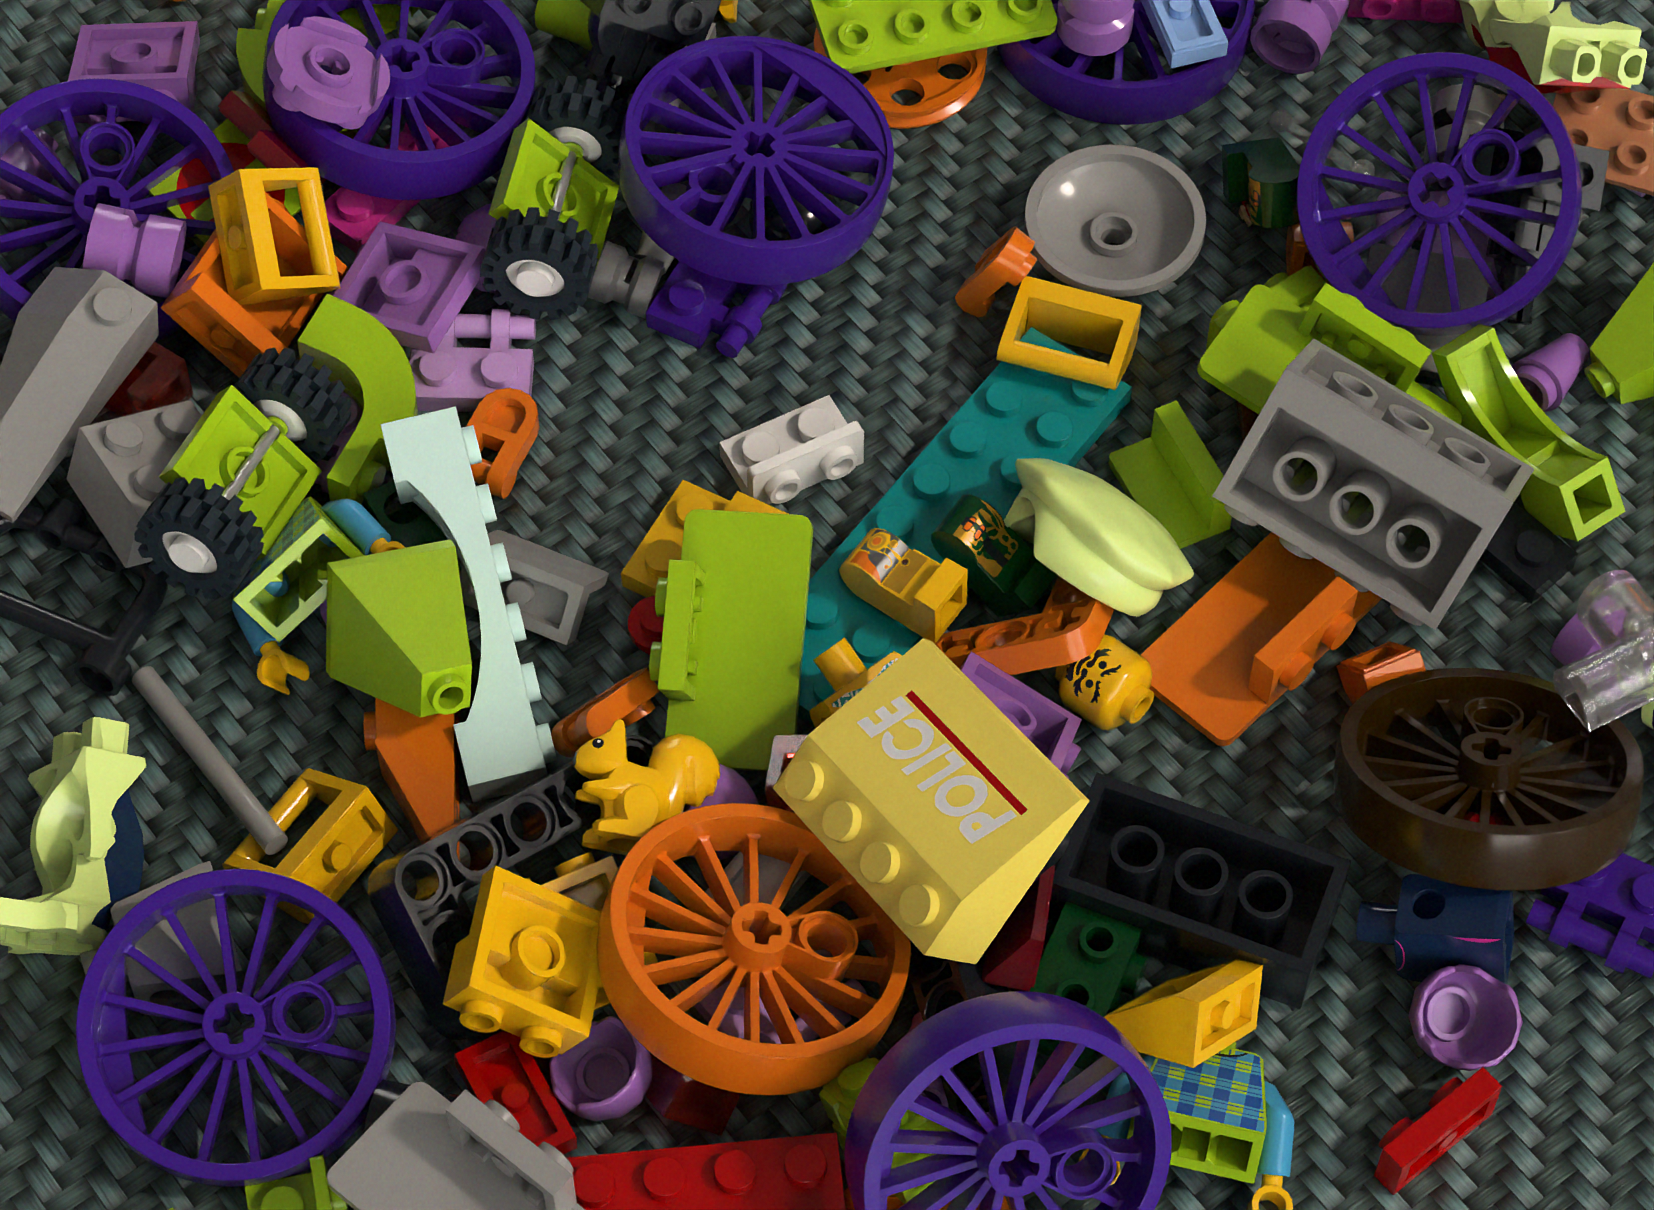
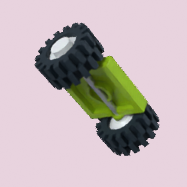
M567 76L565 85L562 86L558 78H555L548 82L547 88L541 85L535 91L525 121L513 131L488 213L497 221L495 228H492L480 268V277H485L483 286L487 292L495 290L493 300L499 305H502L507 300L512 302L509 311L519 315L522 308L530 310L529 318L540 320L542 311L548 313L550 320L560 319L562 310L570 316L576 313L578 305L583 307L601 256L620 187L612 180L615 172L619 174V140L628 103L624 98L613 101L616 91L609 86H606L602 92L596 90L598 82L596 80L587 78L586 85L580 86L578 85L577 76Z
M276 348L267 349L263 355L261 353L257 354L234 386L231 384L217 393L160 474L159 478L166 485L163 486L136 525L138 529L134 536L136 542L142 543L138 548L141 557L153 558L148 567L155 574L162 570L166 572L169 576L165 582L175 588L177 583L181 582L185 584V593L196 596L201 589L205 599H215L218 593L224 598L229 596L233 590L236 591L254 562L267 555L321 474L322 470L316 463L326 456L350 420L352 412L348 411L352 404L350 396L341 395L345 389L341 380L331 382L328 379L332 370L326 365H323L319 370L312 366L314 357L304 353L301 359L298 360L295 357L294 349L284 348L280 355Z

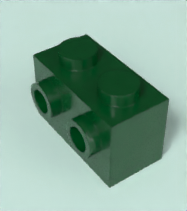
M1066 901L1039 963L1035 985L1030 988V992L1047 993L1073 1000L1092 1009L1102 1017L1117 1009L1123 992L1133 996L1136 994L1143 978L1148 958L1138 954L1142 929ZM1040 1039L1037 1052L1051 1056L1061 1040ZM1085 1047L1073 1066L1085 1070L1095 1062L1098 1051Z

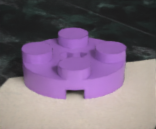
M313 16L303 18L298 27L288 29L289 23L282 27L277 33L267 56V71L275 85L272 95L276 103L288 111H301L316 119L337 123L346 129L353 130L363 126L366 118L380 106L390 84V70L383 55L380 54L378 60H376L373 54L365 48L368 38L359 30L338 20ZM321 65L332 68V74L320 68Z

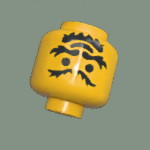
M1104 634L1098 648L1089 656L1074 663L1057 666L1055 677L1059 681L1058 692L1063 704L1101 730H1113L1126 721L1131 724L1138 722L1146 714L1154 699V692L1149 689L1153 674L1150 663L1147 659L1110 635Z

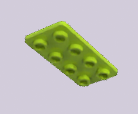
M808 0L827 58L851 74L1051 35L1056 30L1058 21L1051 0Z
M1327 283L1324 284L1314 298L1307 312L1265 285L1253 286L1197 365V372L1201 378L1259 415L1285 368L1315 339L1459 425L1462 422V414L1456 407L1414 381L1432 350L1418 342L1409 331L1391 325L1366 309L1356 297L1347 293H1341Z
M704 509L692 510L686 515L684 520L681 560L669 559L668 578L659 577L657 582L655 610L657 616L664 617L662 642L654 641L651 647L649 673L652 681H658V690L668 698L665 738L674 734L693 736L712 748L719 764L733 770L783 773L795 755L813 542V525L806 516Z

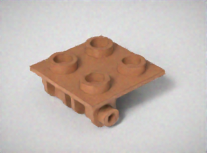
M1597 89L1573 93H1556L1553 107L1564 122L1572 142L1610 151L1605 182L1654 196V96L1630 89Z

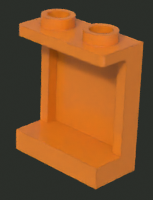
M265 192L280 276L314 275L305 227L290 215L288 209L280 201L272 198ZM215 229L160 308L240 378L257 354L261 353L263 355L267 349L276 348L280 355L284 348H288L324 293L240 305L227 291L221 252ZM335 256L339 281H341L349 268Z

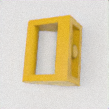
M318 168L238 169L208 186L227 291L240 305L256 304L330 292L341 288ZM297 187L314 275L281 277L265 192Z
M1026 276L1021 281L1002 334L996 360L1116 391L1131 361L1137 343L1142 305ZM1033 327L1055 341L1112 355L1110 363H1105L1020 341V339Z
M306 768L268 811L269 815L285 833L315 797L328 804L329 807L276 868L259 863L266 853L250 833L222 866L225 870L250 869L283 875L320 891L337 903L398 832V829L367 786ZM280 901L277 904V907L300 922L309 924L314 917V914L289 902Z
M1235 959L1164 981L1103 1016V1018L1116 1027L1131 1042L1137 1052L1194 1068L1256 1029L1263 965Z

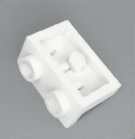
M828 395L719 442L720 457L742 493L768 505L771 503L781 504L791 500L805 488L826 479L835 480L842 478L853 471L856 466L863 464L864 431L858 421L847 424L832 398Z

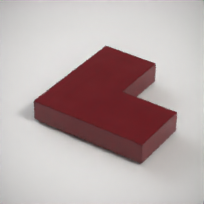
M231 90L218 105L219 111L250 139V142L246 145L248 147L247 150L266 168L310 167L282 139L272 126L267 111L247 92ZM320 176L322 185L327 179Z

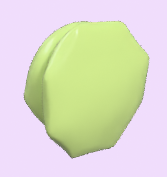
M1023 458L1016 460V470L1023 488L1004 519L1005 526L1010 527L1021 539L1033 543L1035 558L1077 589L1119 612L1139 617L1157 605L1163 590L1172 589L1193 577L1192 567L1167 529L1140 505L1103 479L1050 459Z

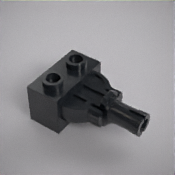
M580 0L590 9L588 34L593 47L585 67L598 77L596 80L598 81L596 90L602 92L606 86H609L616 91L613 101L624 98L627 102L629 95L634 94L645 75L660 61L685 46L705 41L721 0Z
M1498 128V130L1507 133L1514 142L1528 135V133ZM1546 138L1520 154L1521 170L1518 176L1558 170L1560 168L1558 153L1551 139ZM1573 143L1582 179V207L1579 227L1584 214L1600 211L1610 151ZM1499 146L1486 147L1475 159V169L1485 176L1497 175L1507 167L1509 153ZM1562 182L1483 195L1476 198L1559 216ZM1479 211L1481 220L1537 259L1543 253L1554 231L1553 227ZM1488 239L1486 256L1496 258L1495 260L1498 261V265L1501 266L1499 284L1503 291H1506L1518 282L1532 267L1492 239ZM1534 299L1524 308L1506 318L1508 323L1532 324L1533 318L1531 315Z

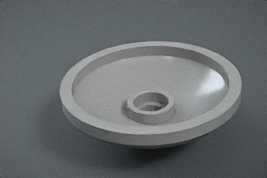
M1098 145L1076 150L1057 159L1039 175L1027 197L1024 225L1026 235L1035 241L1032 249L1035 257L1057 279L1073 288L1109 297H1127L1146 294L1165 287L1182 276L1190 268L1203 245L1206 229V212L1202 197L1193 181L1183 170L1168 159L1151 151L1133 146ZM1107 243H1115L1118 245H1109Z

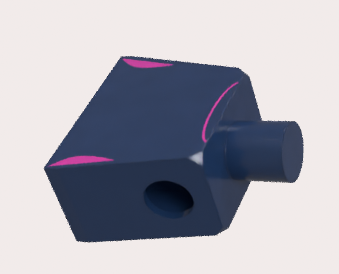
M1409 874L1402 879L1398 905L1361 901L1357 921V941L1394 945L1396 972L1403 979L1422 982L1434 970L1463 964L1481 968L1497 980L1508 984L1514 945L1513 890H1489L1466 887L1436 880L1421 874Z

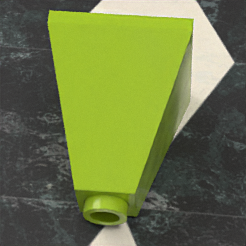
M1654 263L1589 348L1591 364L1584 368L1585 375L1594 390L1604 399L1612 394L1620 404L1654 397Z
M451 539L329 562L327 564L326 672L330 678L418 717L439 713L448 715L470 707L472 660L456 546Z

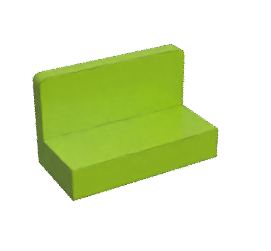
M1177 400L1154 409L1151 437L1111 452L1108 465L1126 495L1154 516L1171 534L1178 547L1182 549L1230 529L1232 516L1225 510V504L1213 497L1224 475Z

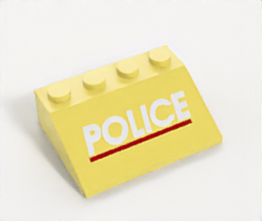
M924 638L808 734L773 787L777 794L923 955L970 964H977L1090 801L931 640Z

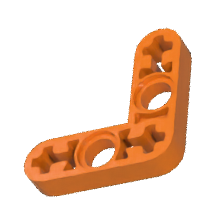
M1058 576L1042 613L947 632L939 638L935 645L959 669L971 651L1009 675L1052 668L1077 662L1093 653L1100 645L1115 609L1087 595Z

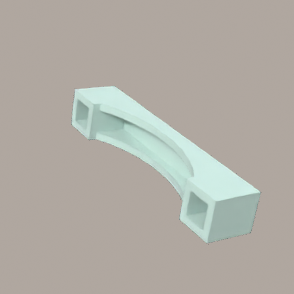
M456 406L380 424L400 504L413 501L429 515L442 530L446 538L452 540L477 600L481 629L479 678L467 720L453 724L472 801L475 803L510 794L546 775L545 764L557 761L548 723L535 726L530 703L540 701L542 697L533 662L522 665L519 662L515 642L527 640L518 602L507 605L504 602L500 583L512 580L503 542L490 545L485 523L497 521L488 483L479 486L475 485L471 465L481 463L482 457L474 425L461 428Z

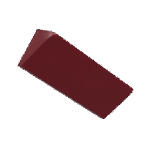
M1056 863L1034 880L986 949L981 976L984 982L1024 991H1030V988L1034 987L1045 940Z

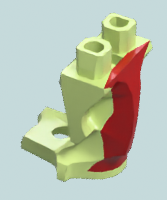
M1457 0L1460 3L1467 35L1474 45L1487 51L1490 61L1521 76L1541 94L1573 93L1597 89L1625 90L1631 89V84L1639 85L1643 79L1647 51L1639 47L1642 30L1638 27L1617 21L1602 25L1581 22L1572 15L1571 2L1562 1L1558 8L1550 13L1553 10L1555 0Z

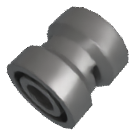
M608 241L596 267L588 298L604 304L612 300L624 304L628 313L645 319L646 311L652 303L665 262L649 256L637 259L629 256L625 247Z

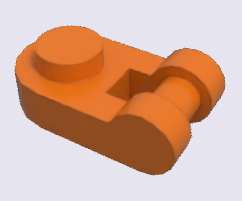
M1016 226L1000 237L984 251L975 265V273L965 280L957 292L955 300L958 306L964 312L973 316H985L995 301L994 293L998 289L1005 286L1007 282L1016 287L1030 272L1037 261V258L1030 253L1035 241Z
M513 388L497 389L487 394L478 404L466 425H474L480 453L484 447L498 452L493 462L482 458L481 463L471 465L474 481L482 485L488 483L491 495L502 499L507 498L512 491L518 470L537 438L540 428L535 401L522 390Z
M643 668L618 681L560 720L553 727L551 733L554 748L564 757L573 758L575 752L583 744L606 733L617 719L623 720L626 727L652 712L656 707L651 698L659 690L655 681L650 679L648 669Z

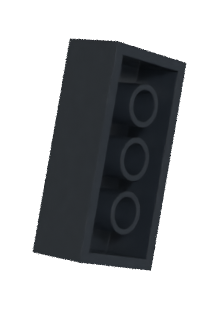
M1096 772L1086 796L1090 801L1077 818L1070 835L1069 845L1054 873L1048 920L1057 923L1065 902L1068 901L1141 928L1140 953L1193 972L1235 959L1263 965L1260 995L1301 1009L1342 899L1351 860Z

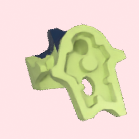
M92 717L84 721L82 733L63 732L55 736L53 739L52 762L29 774L27 780L42 800L33 819L30 850L35 865L34 871H36L43 889L41 896L25 900L0 897V945L8 946V953L19 955L30 953L80 955V953L97 949L109 933V924L112 918L110 908L116 902L139 891L144 862L143 833L132 804L129 787L146 768V760L143 757L127 754L128 723L101 717Z

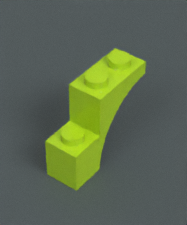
M1478 324L1431 353L1448 403L1456 407L1462 414L1460 425L1534 468L1520 495L1525 510L1557 536L1578 542L1625 512L1608 457L1596 453L1575 441L1542 411L1514 372L1499 342L1494 327Z

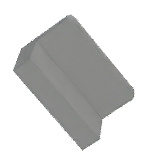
M502 530L488 533L490 545L503 542L512 580L500 583L505 605L518 602L524 629L564 645L574 642L589 594L606 585L609 573ZM462 566L460 582L463 603L478 610L473 587L464 566Z

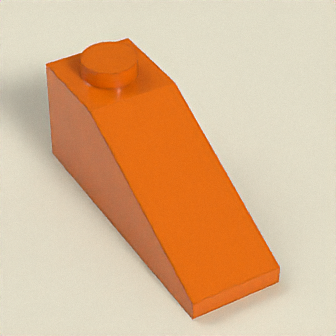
M375 698V711L364 712L366 751L377 750L382 776L421 842L460 821V750L453 724L460 723V713L458 711L448 715L439 713L418 717ZM458 841V843H457V850H456L459 861H460V841Z

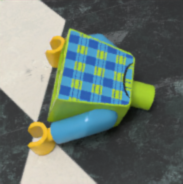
M311 496L304 499L267 555L254 562L236 591H234L232 600L234 616L253 653L256 656H262L257 667V678L262 684L283 694L290 695V691L286 686L288 673L302 681H307L310 672L307 663L282 651L280 646L283 643V639L327 599V564L329 562L406 548L398 541H391L390 534L357 501L348 498L329 501L322 507Z
M1236 1042L1194 1068L1154 1056L1143 1057L1159 1086L1168 1110L1172 1135L1170 1165L1251 1184L1255 1183L1257 1173L1262 1174L1261 1188L1253 1195L1247 1204L1246 1210H1259L1258 1203L1265 1200L1273 1202L1279 1210H1293L1292 1198L1282 1188L1283 1176L1290 1177L1295 1122L1291 1111L1276 1086L1264 1081L1263 1059L1256 1053L1236 1049ZM1126 1073L1120 1074L1112 1081L1106 1099L1130 1091L1131 1086ZM1134 1117L1097 1128V1131L1101 1134L1102 1138L1129 1139L1133 1136ZM1086 1149L1082 1153V1155L1079 1158V1161H1081L1087 1155L1089 1149ZM1116 1161V1174L1110 1185L1116 1182L1121 1172L1119 1161Z

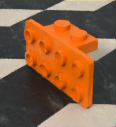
M1273 532L1265 537L1141 654L1150 663L1153 674L1149 689L1154 692V695L1219 746L1232 744L1287 690L1292 691L1296 689L1309 675L1314 664L1329 649L1333 651L1340 647L1352 633L1356 623L1382 599L1369 590L1368 592H1359L1339 575L1336 577L1335 570L1314 557L1312 559H1305L1291 553L1282 546L1279 541L1280 537Z

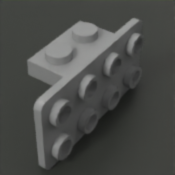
M425 1082L411 1084L329 1169L327 1174L330 1189L354 1210H585L576 1200L572 1174L574 1169L559 1150L547 1142H542L537 1147L518 1132L520 1126L517 1120L498 1102L489 1099L483 1104L465 1089L451 1103Z

